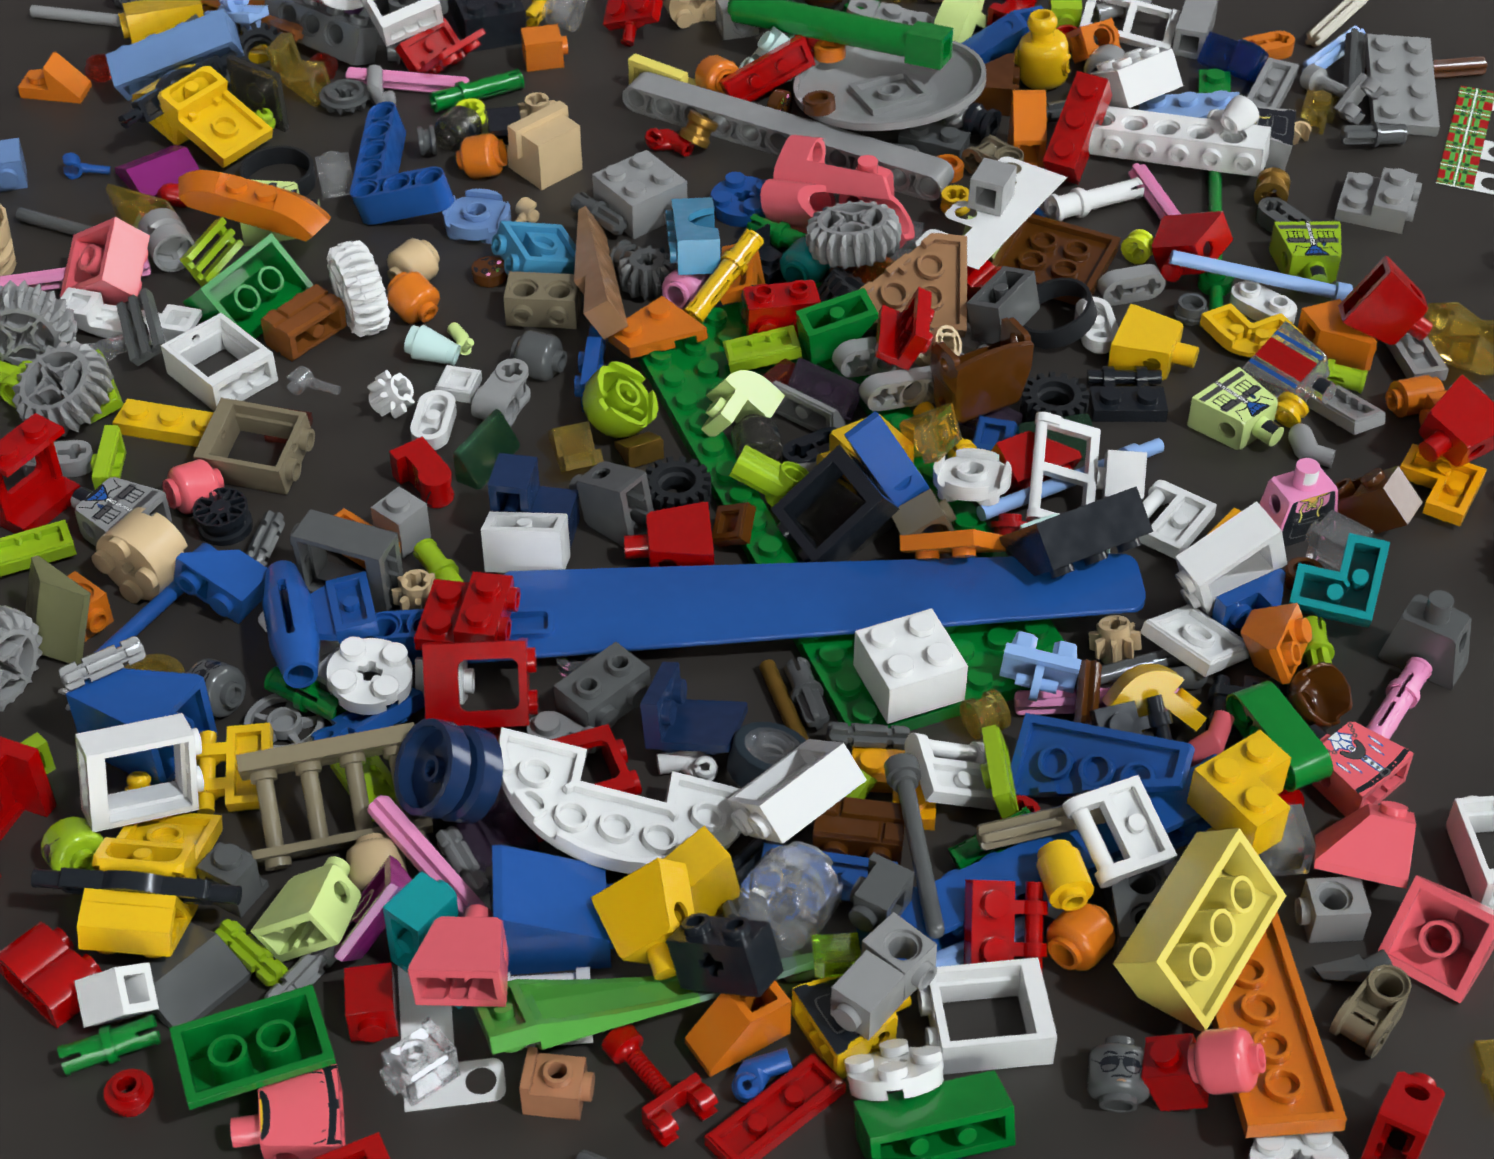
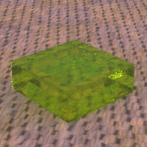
M858 932L811 935L814 975L817 978L842 976L861 956Z

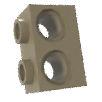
M509 271L503 298L506 326L577 329L582 300L581 290L574 283V274Z

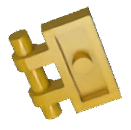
M270 722L227 726L226 742L217 743V733L214 731L205 730L200 732L202 754L196 755V764L200 766L203 774L204 791L198 792L199 810H197V813L213 815L215 813V800L219 797H225V806L228 812L260 809L256 785L251 784L250 780L242 781L238 772L236 755L273 748V728ZM226 761V777L216 778V765Z

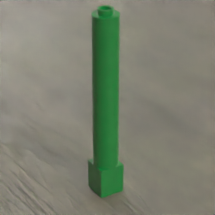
M729 0L727 11L734 23L772 30L775 27L783 33L800 34L812 39L904 57V63L941 70L952 58V27L917 21L914 25H908L788 0Z

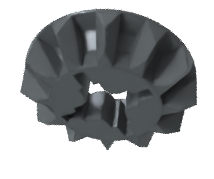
M352 79L334 81L326 85L319 94L321 106L327 108L330 113L338 111L340 115L345 112L354 114L355 110H364L365 105L371 103V95L367 90V85Z

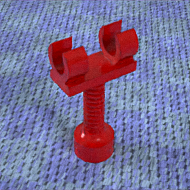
M631 1023L614 1028L604 1038L602 1049L614 1063L627 1062L656 1097V1099L642 1107V1124L647 1130H650L659 1145L666 1147L679 1138L676 1134L679 1126L671 1114L688 1103L694 1114L702 1121L718 1112L714 1106L719 1103L717 1097L709 1086L701 1082V1077L696 1072L672 1087L643 1051L640 1050L644 1039Z

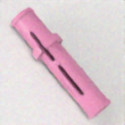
M1420 657L1408 659L1399 677L1390 681L1385 690V699L1366 728L1390 740L1408 709H1412L1417 705L1421 698L1420 690L1432 674V667L1426 660Z

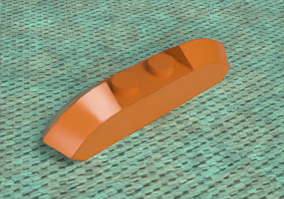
M194 170L178 178L179 198L187 207L302 241H308L331 219V216L319 205L298 193L241 176L211 170Z

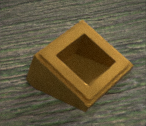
M650 431L615 441V447L628 467L635 468L664 459L663 439L661 436Z

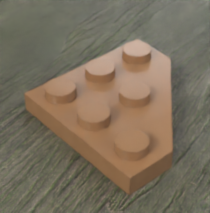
M931 233L921 241L918 247L909 254L905 253L888 266L882 275L873 282L869 281L860 289L865 288L878 313L882 305L903 312L918 287L932 292L931 308L934 309L930 330L949 325L957 330L961 338H964L967 332V236ZM878 319L869 330H877Z

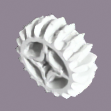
M358 240L353 242L346 241L330 248L327 256V267L334 295L342 299L344 303L347 325L352 333L359 337L379 334V331L387 329L390 321V311L385 294L386 289L383 286L378 266L375 264L373 255L369 252L368 247Z

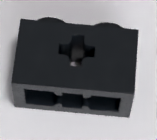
M705 913L691 914L682 921V924L666 940L681 989L760 998L784 971L769 921L748 920L746 917H715Z

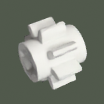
M385 370L375 377L374 382L367 386L370 390L369 403L382 417L391 412V415L396 419L406 413L407 408L415 402L412 399L414 393L413 386L409 379L400 372L391 377L389 371Z

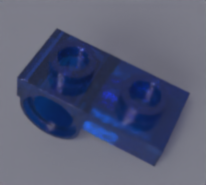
M1210 31L1198 55L1197 62L1212 69L1230 71L1232 76L1254 84L1269 54L1262 47L1244 39L1236 41Z

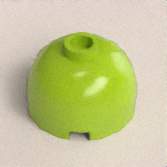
M613 361L609 365H603L587 381L582 396V404L589 422L597 430L613 438L634 436L656 418L658 412L657 397L653 390L649 393L642 384L646 379L640 372L628 364Z

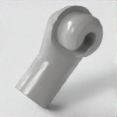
M370 65L367 68V90L375 104L389 101L393 102L396 106L395 92H384L382 67Z
M1298 423L1292 426L1288 433V440L1296 457L1299 459L1311 458L1320 465L1330 468L1336 450L1318 445L1308 425Z

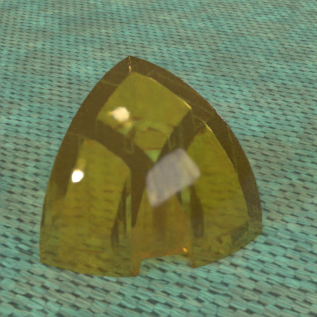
M1459 302L1428 303V311L1425 318L1432 322L1433 326L1427 337L1443 361L1454 368L1468 373L1493 375L1494 320H1481Z

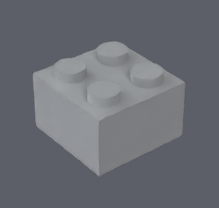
M648 150L636 153L634 156L592 174L593 199L608 203L612 211L621 215L627 221V228L623 231L632 239H636L666 225L665 210H672L671 199L687 198V181Z

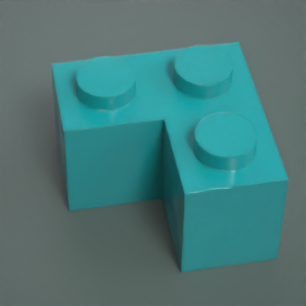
M1349 533L1339 572L1298 563L1289 604L1298 603L1301 613L1369 628L1373 619L1390 542Z
M421 871L383 906L390 958L393 963L408 973L409 965L434 920L441 916L459 917L457 895L454 889L445 881H436ZM455 1006V1007L460 1010L463 1006Z

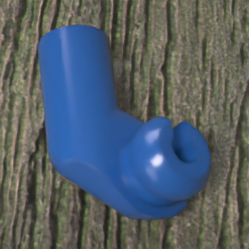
M784 1047L744 1060L732 1081L731 1087L734 1096L739 1101L747 1103L764 1090L770 1077L790 1071L792 1064L787 1048Z

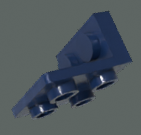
M662 662L640 703L645 749H658L667 753L701 751L708 755L729 752L734 735L741 728L748 712L747 702L686 699L687 683L685 679L680 677L679 662Z

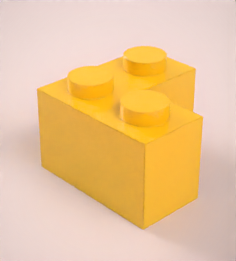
M1258 730L1194 768L1187 804L1215 830L1240 828L1259 855L1282 841L1290 806L1278 794L1283 792L1291 757L1264 732Z

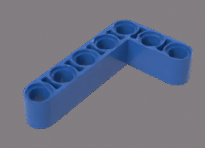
M389 101L374 105L367 113L350 189V195L364 224L368 225L441 212L448 209L454 203L453 193L441 167L434 166L399 173L406 130L395 104Z

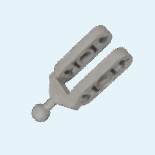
M876 336L848 340L841 343L835 349L832 361L843 376L858 377L871 375L862 382L859 388V396L870 410L883 411L917 406L927 401L935 403L930 366L919 367L914 362L909 370H905L898 366L887 364L875 356ZM982 344L976 350L991 344Z

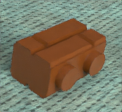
M315 284L304 292L296 294L293 299L278 307L277 310H270L262 317L261 325L266 345L276 352L280 351L282 356L293 362L347 326L342 299L332 293L328 294L326 289Z

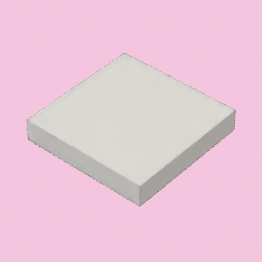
M1191 604L1146 620L1141 629L1142 635L1204 677L1242 662L1250 656L1243 638L1199 609H1194Z

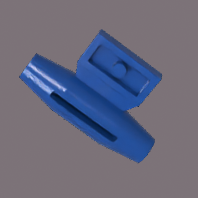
M280 560L272 563L267 568L262 606L269 648L287 685L293 688H305L316 681L319 668L320 640L338 641L341 644L343 640L349 637L356 636L363 639L380 634L366 571L325 581L326 585L310 593L294 563Z

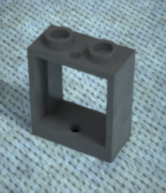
M310 509L303 520L294 526L290 536V544L293 546L296 566L309 592L312 593L326 585L325 581L363 572L328 562L326 550L365 560L366 575L375 612L392 611L396 606L393 602L392 589L399 587L397 577L404 575L398 533Z

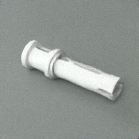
M1134 177L1130 180L1087 191L1077 187L1073 188L1068 194L1060 196L1051 194L1044 201L1045 213L1050 219L1061 222L1064 218L1072 216L1083 218L1090 213V210L1142 198L1144 187L1135 190L1131 189L1143 183L1140 178Z

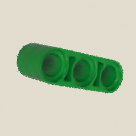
M1267 680L1227 696V712L1234 716L1233 724L1244 739L1261 730L1291 757L1284 784L1285 790L1291 792L1331 777L1333 763L1328 750L1271 681Z

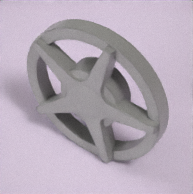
M296 692L314 702H317L314 698L310 697L309 695ZM276 693L257 701L249 709L244 720V725L252 724L253 721L257 723L270 722L273 728V743L277 740H288L291 743L289 745L312 741L310 735L300 741L298 735L302 729L316 726L312 731L314 733L325 727V718L318 715L301 717L300 712L293 707L291 701ZM287 702L285 707H279L269 715L260 713L271 705ZM273 745V748L287 745Z

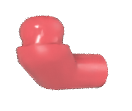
M1223 710L1215 711L1208 730L1188 742L1195 748L1191 767L1201 763L1210 755H1218L1224 751L1235 720L1232 714Z

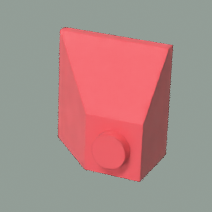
M1381 801L1380 805L1366 804L1315 835L1313 841L1314 869L1407 889L1416 830L1414 813L1408 812L1407 806L1392 801Z
M1415 876L1378 951L1383 949L1389 956L1392 965L1401 968L1408 976L1456 1002L1462 1003L1494 949V910L1466 895L1420 876Z

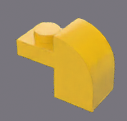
M1143 664L1129 669L1116 680L1101 700L1107 707L1135 700L1138 717L1149 715L1145 698L1162 694L1165 708L1196 732L1207 719L1197 710L1201 704L1199 700L1182 687L1175 693L1185 679L1172 669L1159 664Z

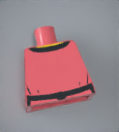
M337 1064L259 1088V1114L230 1119L233 1148L260 1144L263 1159H313L345 1146L343 1089Z

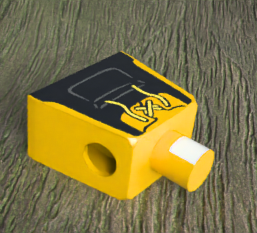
M845 972L793 987L792 1016L820 1059L841 1079L847 1077L844 1062L846 1058L857 1054H870L880 1051L879 1044L881 1042L896 1039L898 1023L896 1013L911 1006V996L905 1001L903 1000L900 1007L870 1040H867L855 1031L845 1030L830 1015L831 988Z

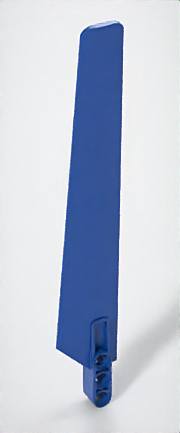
M1124 553L1107 554L1108 558L1085 566L1083 559L1073 563L1075 571L1053 579L1049 572L1033 576L1014 556L508 571L504 574L512 575L514 587H519L521 591L519 609L517 612H512L510 616L512 626L509 640L528 638V647H536L537 658L599 654L614 642L619 643L628 651L849 635L855 634L856 630L931 608L943 627L1135 613L1144 607L1146 592L1137 561L1132 556ZM424 609L376 613L380 634L367 638H379L403 644L408 650V657L412 665H415V659L423 657L422 651L415 649L414 636ZM514 659L467 660V664L511 661Z

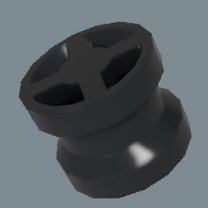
M975 102L967 110L963 121V131L970 132V135L978 134L982 140L986 136H995L1000 127L1001 112L994 108L987 110L984 105Z

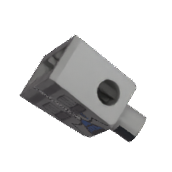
M117 477L108 478L94 491L85 487H79L71 497V506L75 509L80 532L95 547L98 539L134 508H146L142 513L152 516L157 512L170 522L172 521L165 492Z

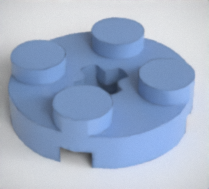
M488 189L466 190L465 197H460L457 200L455 195H453L454 203L448 209L442 211L443 224L446 228L447 236L453 240H480L483 243L491 244L493 236L497 234L500 221H511L509 202L505 203L502 201L501 194Z

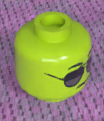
M71 816L61 819L50 826L43 836L41 853L52 870L60 871L61 868L95 870L92 867L91 861L104 838L99 832H92L86 819Z

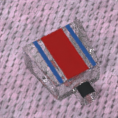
M1286 321L1241 368L1274 395L1277 401L1282 392H1291L1300 397L1304 402L1312 396L1322 403H1327L1332 399L1337 389V385L1327 379L1330 374L1327 356Z

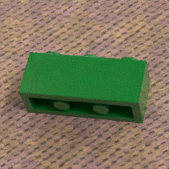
M995 1070L943 1081L936 1089L915 1097L904 1099L902 1090L888 1093V1101H869L863 1099L854 1101L856 1139L865 1159H958L1016 1145L1014 1105Z

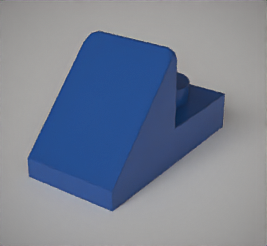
M1279 568L1216 596L1212 619L1232 630L1244 626L1251 610L1280 606L1286 573Z

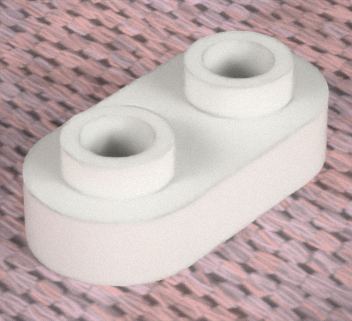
M1248 280L1238 282L1232 287L1230 303L1242 314L1260 321L1282 313L1294 324L1297 306L1287 296L1281 295L1257 282Z
M1093 297L1097 309V317L1092 328L1081 337V341L1084 347L1091 352L1105 354L1110 352L1111 343L1119 328L1111 305L1102 298ZM1085 299L1077 302L1074 319L1085 309L1087 304Z
M432 390L419 398L410 426L412 441L423 436L434 450H438L448 443L457 414L455 397L450 392Z

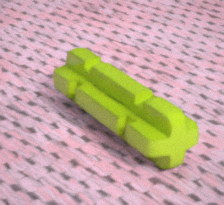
M223 920L220 927L214 933L219 935L251 973L256 972V977L265 986L273 987L276 983L282 984L281 977L288 971L287 967L278 958L274 960L273 954L251 934L246 935V929L237 921Z

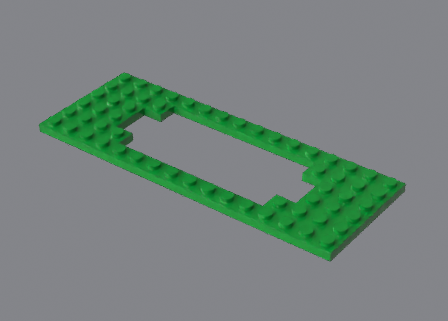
M822 282L815 283L816 287L818 288ZM741 302L714 307L702 323L707 328L708 338L706 340L697 342L695 336L676 340V348L653 351L648 355L636 357L691 458L698 460V467L704 464L707 467V472H710L711 494L718 506L749 502L756 507L750 544L740 545L750 564L799 563L783 534L777 528L775 520L758 491L729 476L738 456L724 432L722 431L716 437H709L701 430L709 418L706 410L713 403L706 395L731 374L723 341L747 336L746 326L741 320L743 308ZM801 344L802 358L748 370L762 375L767 380L800 372L813 394L848 386L866 416L868 417L874 412L868 408L859 396V388L862 382L871 375L845 377L834 365L832 359L811 365ZM903 407L876 411L914 444V465L929 488H931L939 502L942 501L937 495L938 489L933 484V465L941 455L910 408ZM956 500L948 502L957 518L951 522L955 531L975 529L992 533L986 522L978 518L976 507L972 501ZM1006 552L976 553V557H1008ZM1050 619L944 627L968 665L965 700L889 724L885 721L853 665L855 634L793 639L801 656L810 663L814 679L823 687V695L838 722L848 723V726L851 723L880 724L888 726V728L891 725L908 727L912 731L1013 700L1015 692L1018 690H1031L1028 687L1015 685L1014 679L999 676L1006 643H1012L1018 631L1034 634L1038 638L1036 649L1050 653L1053 652L1054 643L1064 641V639Z

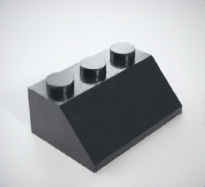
M1137 486L1003 535L999 539L1001 544L1033 576L1049 572L1053 579L1075 571L1073 563L1083 559L1085 566L1108 558L1107 549L1116 546L1118 553L1140 546L1139 537L1154 531Z

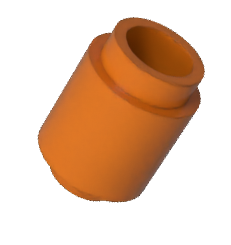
M1422 375L1393 381L1386 392L1385 400L1389 410L1393 411L1397 417H1406L1420 414V411L1424 408L1428 393L1445 391L1439 378Z

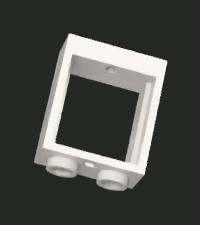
M360 0L387 47L444 22L439 0H420L383 17L373 0Z
M222 313L161 345L167 374L213 411H215L221 397L243 401L278 381L273 352ZM223 349H226L238 359V361L209 377L194 366Z
M1256 501L1178 554L1175 558L1179 572L1175 576L1183 588L1180 590V593L1186 603L1191 604L1194 609L1200 608L1203 613L1211 617L1216 596L1274 570L1283 568L1288 564L1282 530Z
M183 713L75 734L81 809L92 832L199 810L198 792L204 791V779L200 766L196 764V755L202 754V742L198 729H191ZM173 745L176 781L108 794L105 758Z
M808 739L728 798L727 801L734 811L731 814L732 821L742 834L763 840L785 843L867 779L844 743Z
M1494 796L1455 798L1445 827L1472 898L1494 910V869L1488 868L1475 834L1494 832Z
M1038 958L937 967V973L932 982L925 989L917 990L920 1016H928L930 1027L925 1028L926 1046L934 1045L941 1048L944 1074L1053 1064L1057 1033ZM1018 996L1027 1034L950 1041L943 1003Z

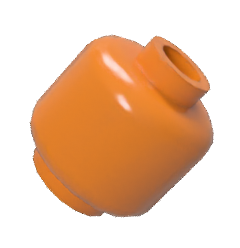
M719 55L708 56L697 66L695 83L699 87L724 94L719 80L739 68L734 62Z
M491 133L466 137L461 143L460 150L456 152L457 165L471 179L497 176L508 162L506 146L502 140H498Z
M401 272L388 284V305L408 324L420 321L428 322L437 314V306L440 300L439 291L421 273Z
M1089 903L1074 911L1063 910L1048 926L1046 932L1047 948L1052 959L1065 969L1086 971L1093 968L1113 947L1116 938L1109 914L1102 907Z

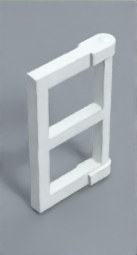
M1087 0L1080 27L1093 24L1090 21L1096 0ZM1099 0L1129 8L1123 31L1118 30L1119 42L1144 49L1157 45L1159 50L1171 48L1177 21L1180 17V10H1172L1138 0ZM1136 10L1168 19L1162 41L1130 33Z
M1037 412L1035 415L1036 427L1029 505L1026 514L1028 522L1055 513L1040 508L1043 475L1083 486L1082 506L1095 502L1101 429L1063 419L1061 416L1048 412ZM1047 429L1087 441L1084 473L1044 462Z

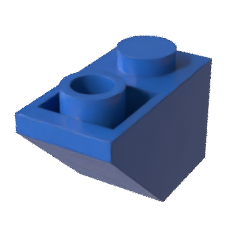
M239 549L180 553L176 557L173 581L185 593L195 595L209 604L220 616L228 617L237 624H240L263 600L267 567Z

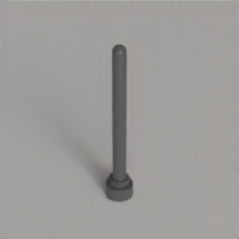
M900 753L891 756L885 761L886 781L899 796L926 932L929 937L938 939L943 936L945 927L915 790L921 780L920 766L916 756L909 753Z

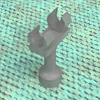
M1315 64L1308 65L1300 77L1301 87L1311 92H1318L1323 89L1340 97L1341 99L1334 109L1341 119L1347 120L1354 125H1359L1365 117L1364 114L1359 113L1362 109L1357 106L1367 94L1371 98L1378 100L1386 90L1380 87L1382 84L1380 81L1373 77H1367L1362 72L1350 87L1328 78L1327 71Z

